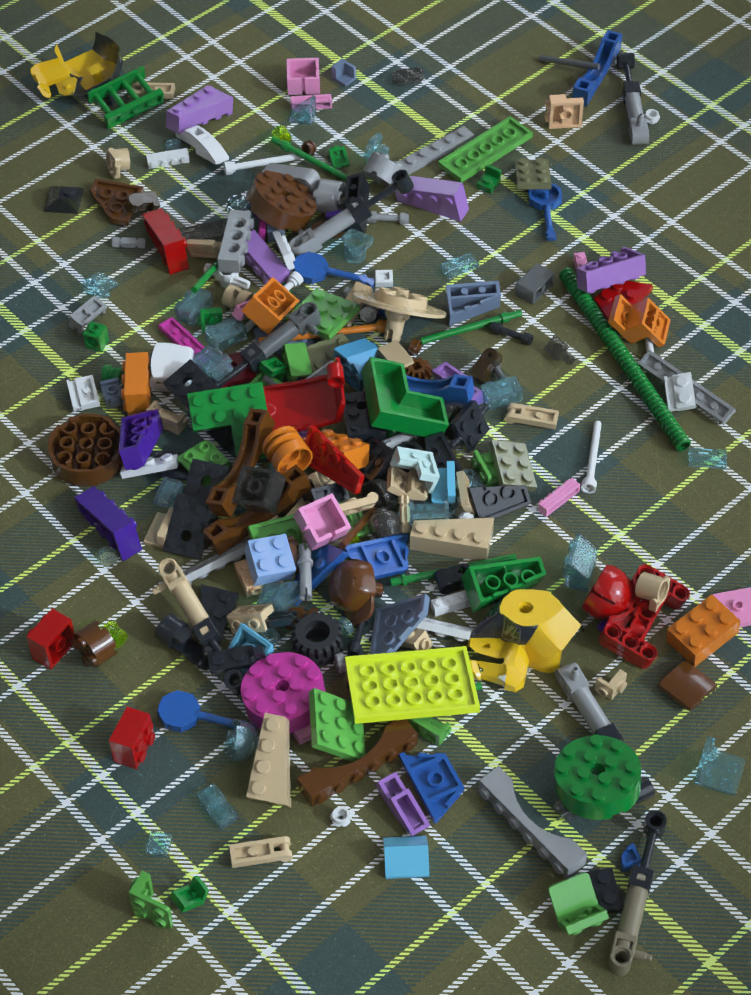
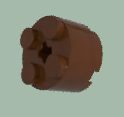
M96 620L76 632L70 640L72 646L81 653L82 662L87 667L91 665L95 668L118 653V651H114V648L117 646L111 634L105 627L101 629L97 626L100 622Z

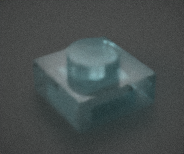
M151 831L146 854L167 858L173 841V835Z

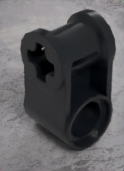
M460 563L437 570L433 576L441 594H449L453 591L464 589L461 577L470 565Z

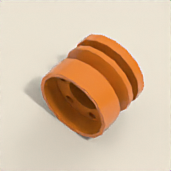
M291 426L275 429L265 438L262 444V452L279 476L294 465H297L304 471L313 458L312 451L296 429Z

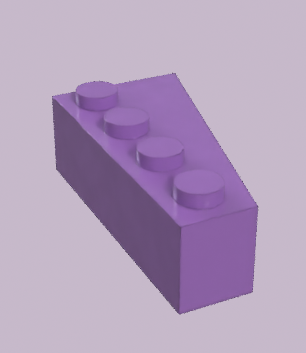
M207 85L166 111V128L180 134L197 124H207L210 119L218 120L224 114L229 116L233 111V97Z
M410 176L414 183V188L407 194H400L398 190L395 191L397 200L459 222L462 221L469 210L462 182Z
M624 246L620 248L621 252H611L610 257L602 256L598 258V262L591 261L577 267V287L585 291V293H594L597 289H607L614 284H623L627 280L639 279L640 276L646 275L645 254Z

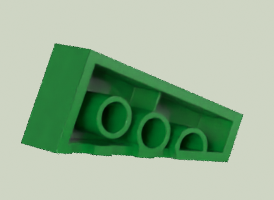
M541 557L470 566L461 579L472 612L474 613L495 604L511 591L529 589L538 585L545 577L546 571Z

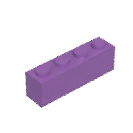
M252 230L251 240L247 241L248 252L244 254L245 262L254 269L257 276L262 278L264 284L272 277L280 284L287 283L290 270L256 231Z

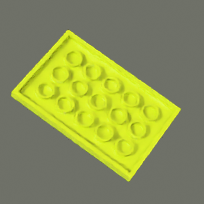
M466 646L345 657L355 724L480 713V704Z

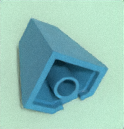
M366 338L334 348V359L335 357H340L345 382L358 392H361L364 388L361 371L369 357L378 358V347Z

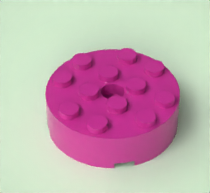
M291 652L270 654L266 658L260 659L249 668L241 684V696L249 720L257 728L261 729L265 713L284 716L289 720V734L311 724L309 691L313 688L326 691L319 667L308 657Z

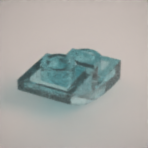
M214 783L196 794L220 830L239 819L236 811L226 801L225 795Z

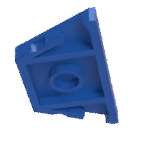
M408 533L348 545L345 549H341L349 555V559L364 560L372 564L375 579L403 574L408 570Z
M330 544L312 551V591L339 563L349 556L346 552ZM300 573L295 575L290 602L296 606L302 601L299 598Z
M400 753L399 759L434 824L437 823L464 792L461 780L445 753H435L432 755L419 753L418 756Z

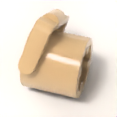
M109 148L106 151L108 172L113 179L120 178V170L130 169L128 148Z
M646 572L639 576L635 593L637 597L650 601L649 610L656 612L665 600L670 586V577H660Z

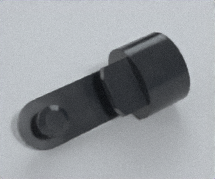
M170 613L164 617L157 626L154 637L169 649H174L201 670H210L207 653L214 652L211 646L202 647L192 640L194 631L175 614Z

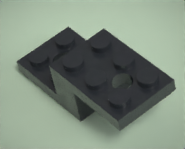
M191 359L163 382L165 387L186 407L189 413L187 393L219 389ZM192 380L189 386H184L187 381ZM231 427L227 430L206 431L224 451H227L233 445Z
M365 391L344 393L345 408L343 414L346 435L352 439H361L364 443H368L372 436L379 441L385 440V429L371 426ZM364 406L366 409L360 410L358 407ZM387 471L379 481L387 480ZM364 477L363 483L371 482L370 480Z
M192 458L184 494L176 495L163 547L164 551L202 559L206 543L203 530L210 526L211 522L214 523L218 520V516L212 513L205 502L212 487L219 484L228 475L231 467ZM209 476L212 480L208 487H205L202 483L203 478ZM188 530L191 532V539L185 542L182 535Z

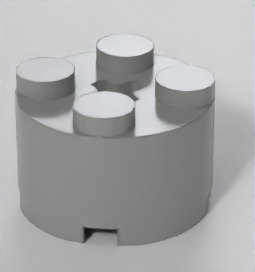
M373 151L362 172L377 183L384 182L383 185L389 187L393 184L392 175L396 171L401 170L402 164L397 161L392 162L385 153L381 152L379 154Z
M320 179L318 189H315L313 193V199L316 200L317 204L316 213L326 214L329 211L344 210L343 198L345 197L346 189L344 182Z

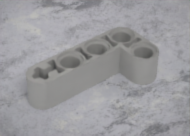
M269 163L262 171L268 170L284 175L289 174L298 183L305 184L312 195L319 186L320 176L317 171L311 168Z

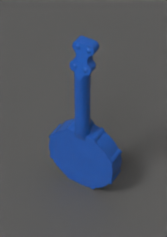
M551 184V189H528L529 205L539 211H544L547 231L545 233L546 240L555 241L557 236H555L556 232L553 231L550 210H554L562 204L561 188Z
M313 252L296 256L294 261L295 268L292 269V272H298L303 277V282L308 284L318 283L325 280V277L329 275L357 281L372 288L375 284V279L368 278L365 274L358 275L330 268L323 255Z
M178 690L163 696L157 710V716L164 728L180 733L196 726L197 721L200 720L238 729L240 733L246 732L250 737H253L256 729L254 724L249 725L245 720L237 721L202 712L193 694Z

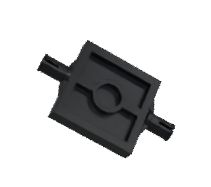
M470 400L449 423L454 434V439L449 443L452 450L459 444L464 453H470L490 430L484 418V414L490 409L488 404L484 403L479 408L476 400Z

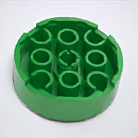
M592 735L576 739L566 745L556 758L554 765L556 795L563 802V806L567 810L582 818L605 820L611 819L612 815L622 811L625 813L633 807L641 792V764L639 758L632 748L616 738Z

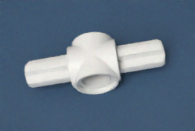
M206 263L204 267V272H206L212 264ZM219 268L213 273V276H215V279L220 282L223 288L233 284L248 290L251 284L250 281L239 277L238 273L221 272Z

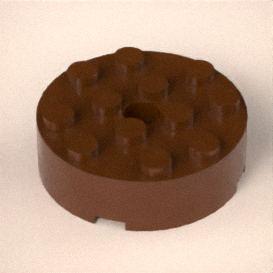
M268 170L260 172L255 177L246 194L247 202H250L252 205L251 210L267 224L283 231L286 228L292 229L293 232H298L300 229L304 230L317 209L316 201L308 191V187L295 181L289 174L284 175Z
M99 414L75 415L68 418V421L61 426L57 425L48 440V452L55 474L63 481L76 486H97L113 478L123 466L119 452L120 427H117L110 418Z

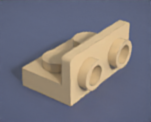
M464 471L456 472L455 504H453L455 516L458 518L464 512L475 514L467 487H470L469 479Z
M272 603L238 606L227 615L232 634H236L241 623H244L255 632H265L267 630L265 620L274 611Z

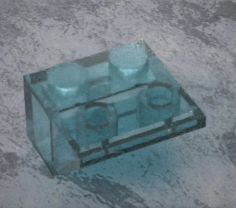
M576 533L575 539L570 540L569 554L565 556L562 578L565 579L564 587L588 592L597 561L598 549L580 533Z

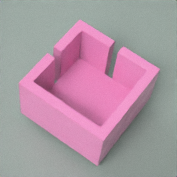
M319 58L287 59L288 95H302V92H306V94H320Z
M333 493L298 508L294 515V519L301 532L306 531L304 537L312 551L328 544L329 541L332 542L346 536L351 529Z

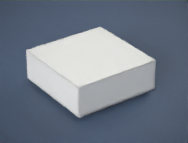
M375 270V287L393 286V270Z

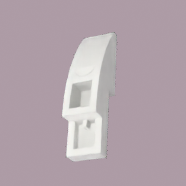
M199 125L186 129L183 133H176L177 138L195 147L196 154L213 164H221L223 161L229 160V156L219 142Z

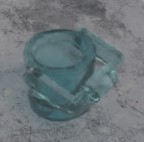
M376 133L369 140L363 160L368 161L373 151L379 154L381 152L389 154L390 147L382 144L383 135Z
M355 229L348 230L341 238V241H344V258L346 261L360 263L365 260L366 250L373 245L374 237Z

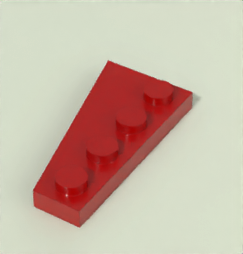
M315 425L309 426L305 443L312 451L313 456L309 466L354 494L360 493L365 475Z

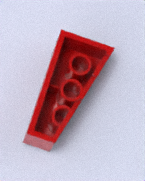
M162 208L142 214L145 229L155 244L158 254H161L164 265H167L169 274L189 269L185 249L187 247L186 239L181 236L180 230L176 229L168 213L165 214Z

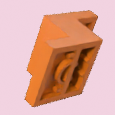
M620 294L615 296L608 322L630 344L648 337L660 348L665 345L671 319L649 298L631 305Z

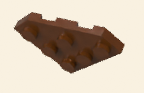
M96 178L90 189L91 196L111 223L125 226L129 225L133 214L126 211L125 203L131 194L144 192L143 186Z

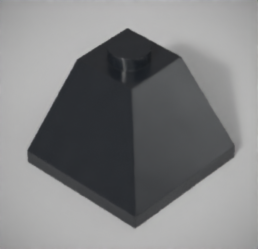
M50 186L44 212L78 214L84 189L80 187Z

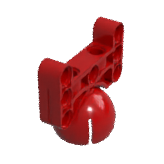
M607 564L581 608L590 617L608 620L598 638L603 647L641 669L649 668L658 653L657 649L645 641L644 638L663 604L672 609H680L689 598L690 591L686 586L670 577L668 594L658 610L653 612L649 610V600L636 596L635 589L638 578L643 572L660 577L667 575L648 564H642L631 580H629L628 576L621 569Z

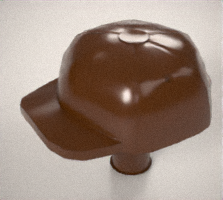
M359 559L343 561L336 566L328 579L330 601L335 607L343 610L349 625L355 626L372 616L374 596L379 598L384 592L382 582H375L372 564Z

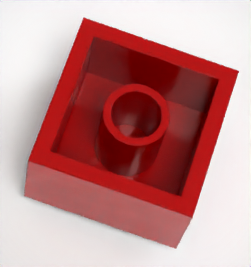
M52 608L47 614L42 616L40 622L34 628L30 629L26 638L33 660L52 670L71 649L72 644L70 640L75 633L70 618Z
M126 707L109 739L115 763L137 770L139 764L144 762L146 751L155 740L153 723L149 713Z

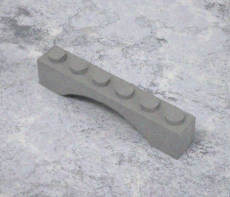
M499 766L479 780V794L484 800H488L493 805L495 811L499 815H503L508 820L509 825L514 830L517 829L522 834L523 839L537 849L542 859H547L552 864L557 874H562L567 879L569 875L574 874L586 864L587 853L573 839L551 834L538 827L526 816L516 800L513 780Z

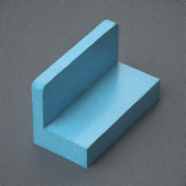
M447 461L446 468H437L440 478L431 494L432 504H455V462Z

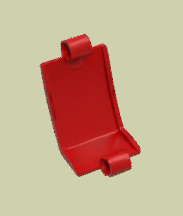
M335 357L333 362L326 366L327 374L263 386L267 411L276 423L272 432L283 426L294 427L297 432L306 431L311 425L320 428L339 423L342 420L345 408V380L340 357Z

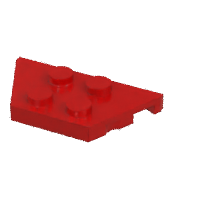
M627 280L623 284H614L607 289H603L594 298V302L609 321L615 296L621 294L633 305L642 301L653 291V285Z

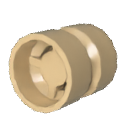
M230 284L223 293L222 304L230 309H234L236 305L250 300L254 293Z

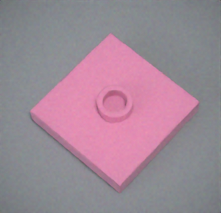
M751 587L713 594L741 620L740 628L751 626Z

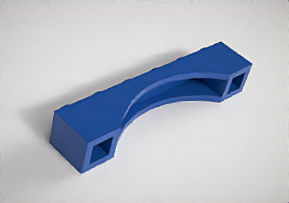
M607 30L593 63L600 64V69H589L583 77L578 78L573 87L572 98H583L585 107L588 106L615 60L617 53L621 50V33Z
M454 374L443 379L425 380L406 375L409 391L443 397L444 402L466 405L475 393L472 376Z

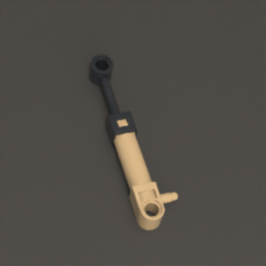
M163 559L158 566V571L164 581L153 588L152 592L156 595L168 588L182 608L202 646H211L214 652L222 650L218 642L223 638L200 603L182 568L174 559ZM174 568L171 573L167 574L168 570ZM231 669L224 675V684L233 694H241V684L244 675L237 669ZM235 679H240L237 685H232Z

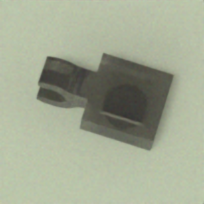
M553 335L544 347V350L557 361L561 358L564 362H569L572 365L576 360L575 357L566 351L569 346L556 335Z

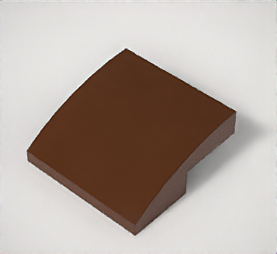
M685 660L674 668L657 687L690 712L700 705L703 698L712 693L718 684Z

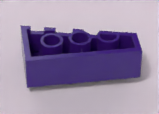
M158 408L121 418L119 452L125 470H137L146 464L164 429Z
M93 486L74 497L79 512L92 527L95 526L102 538L106 537L113 551L118 550L122 561L127 560L142 550L136 531L137 524L132 517L129 518L122 508L119 509L112 499L109 500L102 490L99 491Z

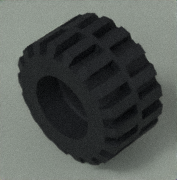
M314 611L310 615L304 614L303 618L299 617L297 623H294L291 632L294 653L308 657L319 667L321 664L327 666V662L333 663L334 655L342 652L341 624H338L336 618L332 619L331 614L325 615L321 611L320 614H316V611ZM314 636L326 638L322 642H311L308 640Z

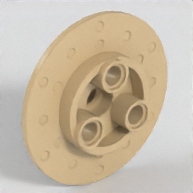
M392 286V289L379 287L375 288L374 293L354 292L352 296L353 299L361 303L385 309L387 322L384 339L386 340L392 339V341L397 340L400 342L404 324L410 318V315L427 318L446 317L445 311L427 305L428 299L426 296L409 293L408 289Z

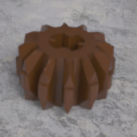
M413 356L414 364L405 367L406 375L430 380L432 377V367L428 360H423L422 357L416 359Z

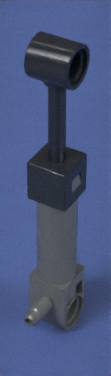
M306 302L288 316L289 320L257 345L253 342L242 350L240 355L243 362L218 381L213 378L210 379L221 388L247 367L255 373L259 370L258 367L261 361L267 360L268 357L297 335L303 336L309 331L318 335L319 330L316 326L321 322V315L317 305L313 302Z

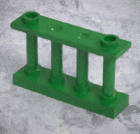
M144 66L135 68L131 72L87 92L89 105L97 102L104 111L105 126L108 130L164 103V92L161 88L154 91L144 80ZM139 82L147 94L139 97L130 85ZM124 88L133 101L125 104L116 93L117 91ZM111 95L120 108L111 111L103 101V98Z

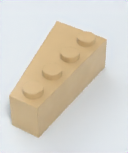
M494 518L414 520L410 534V550L475 561L485 560L488 558L492 540Z
M264 714L246 797L250 800L291 808L289 720L284 716Z

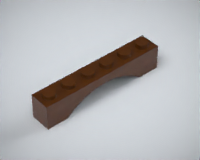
M251 408L243 423L242 441L236 461L228 475L219 484L212 487L205 502L215 516L231 518L262 454V444L276 424L267 410Z
M294 465L280 475L271 491L253 508L236 517L218 519L205 528L203 534L208 545L220 556L249 535L248 526L272 519L312 489L307 474L297 465Z
M406 719L395 720L386 725L379 742L361 759L340 767H315L298 777V789L312 807L322 804L328 797L335 793H341L348 785L353 782H359L368 773L376 772L388 761H394L400 753L411 751L417 745L418 733Z

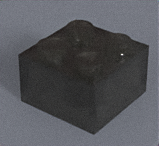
M242 466L232 503L242 510L276 515L286 477L274 469Z

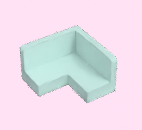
M396 447L390 461V466L417 470L419 480L425 482L427 492L432 494L440 478L433 453Z

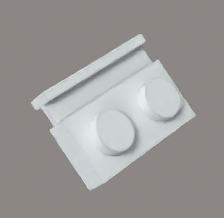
M691 372L676 374L671 377L664 376L668 410L672 412L696 408Z
M93 375L75 378L74 381L67 380L74 412L77 411L76 409L82 408V410L100 406Z

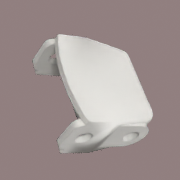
M156 343L151 358L152 376L150 377V387L155 391L169 392L163 382L189 359L194 362V350L190 347L173 343ZM192 380L187 381L184 386H189Z

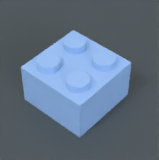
M286 534L247 541L244 552L254 586L293 578L296 567Z

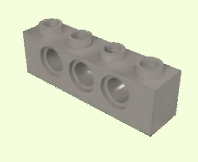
M230 209L218 256L219 271L240 273L241 266L245 265L244 254L248 252L247 241L251 240L250 229L254 227L251 211Z

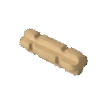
M408 495L399 496L400 533L410 532Z

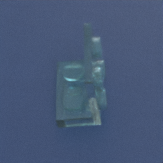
M707 736L694 784L735 796L746 759L718 751V747L714 746L716 738Z

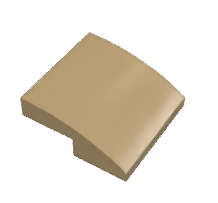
M390 466L388 468V492L397 496L408 495L409 499L425 501L427 499L428 492L425 482L419 480L417 470L411 468L407 473L398 467Z

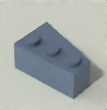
M499 281L446 285L445 302L449 326L499 308L501 300Z

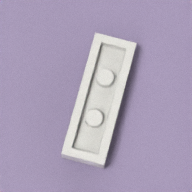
M279 230L272 232L289 270L295 268L293 264L295 257L285 235L281 236Z
M164 454L159 458L149 457L146 464L137 470H125L123 464L120 471L122 479L176 469L179 464L178 454Z
M426 617L416 627L426 632L427 630L433 631L435 635L440 637H446V635L454 636V639L458 641L469 640L473 632V628Z

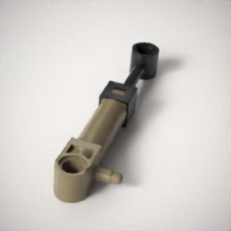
M652 810L645 817L643 832L647 836L642 860L640 866L633 865L618 928L612 944L608 967L617 976H623L629 972L633 958L648 962L652 960L651 954L636 950L635 948L655 872L649 869L655 840L663 836L667 824L665 814L659 810ZM651 823H656L659 826H653ZM621 958L625 963H619L615 959Z

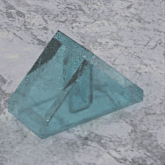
M313 95L293 108L288 121L313 125L316 117V97Z
M164 477L153 500V504L167 508L174 506L176 495L184 494L185 485L180 480Z

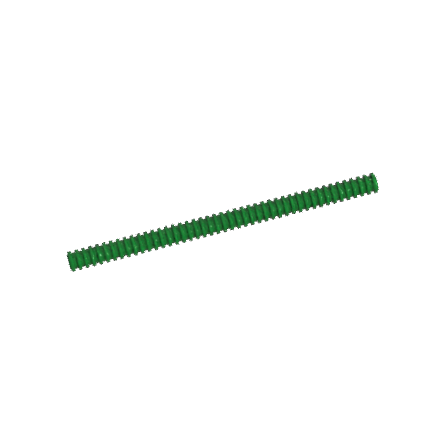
M564 268L559 273V279L587 320H589V323L600 339H602V342L623 370L632 386H634V389L654 418H656V421L664 430L677 451L686 450L691 445V441L670 410H668L662 398L657 394V391L648 378H646V375L624 343L619 339V336L608 320H606V317L590 294L577 287V276L572 268Z

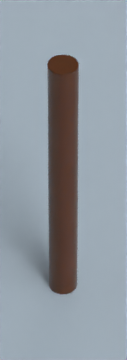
M374 507L368 510L338 544L340 549H345L377 511Z

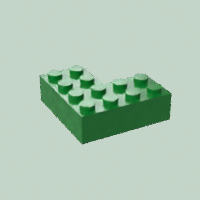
M369 357L361 374L371 426L423 437H429L439 432L444 433L449 423L443 397L409 391L403 363Z
M258 382L187 393L193 433L231 427L235 457L237 458L242 441L243 423L250 409L267 410L263 383ZM263 452L258 461L267 460Z

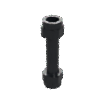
M493 322L490 327V332L499 335L501 333L521 340V344L531 345L534 338L528 332L522 334L502 327V323Z
M370 618L357 624L353 641L349 643L347 648L349 656H358L362 650L360 643L364 628L369 624Z

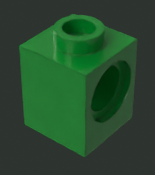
M90 321L83 332L85 348L102 353L109 341L107 325Z

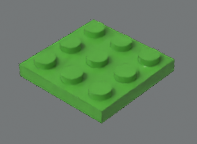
M316 288L291 313L306 302L315 303L321 315V322L316 326L319 330L317 336L331 340L360 311V304Z
M316 688L310 690L309 705L312 748L353 762L365 756L363 723L355 724L351 701Z

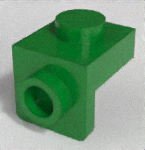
M196 875L192 878L189 885L172 891L170 898L181 912L184 913L203 905L209 889L200 877Z

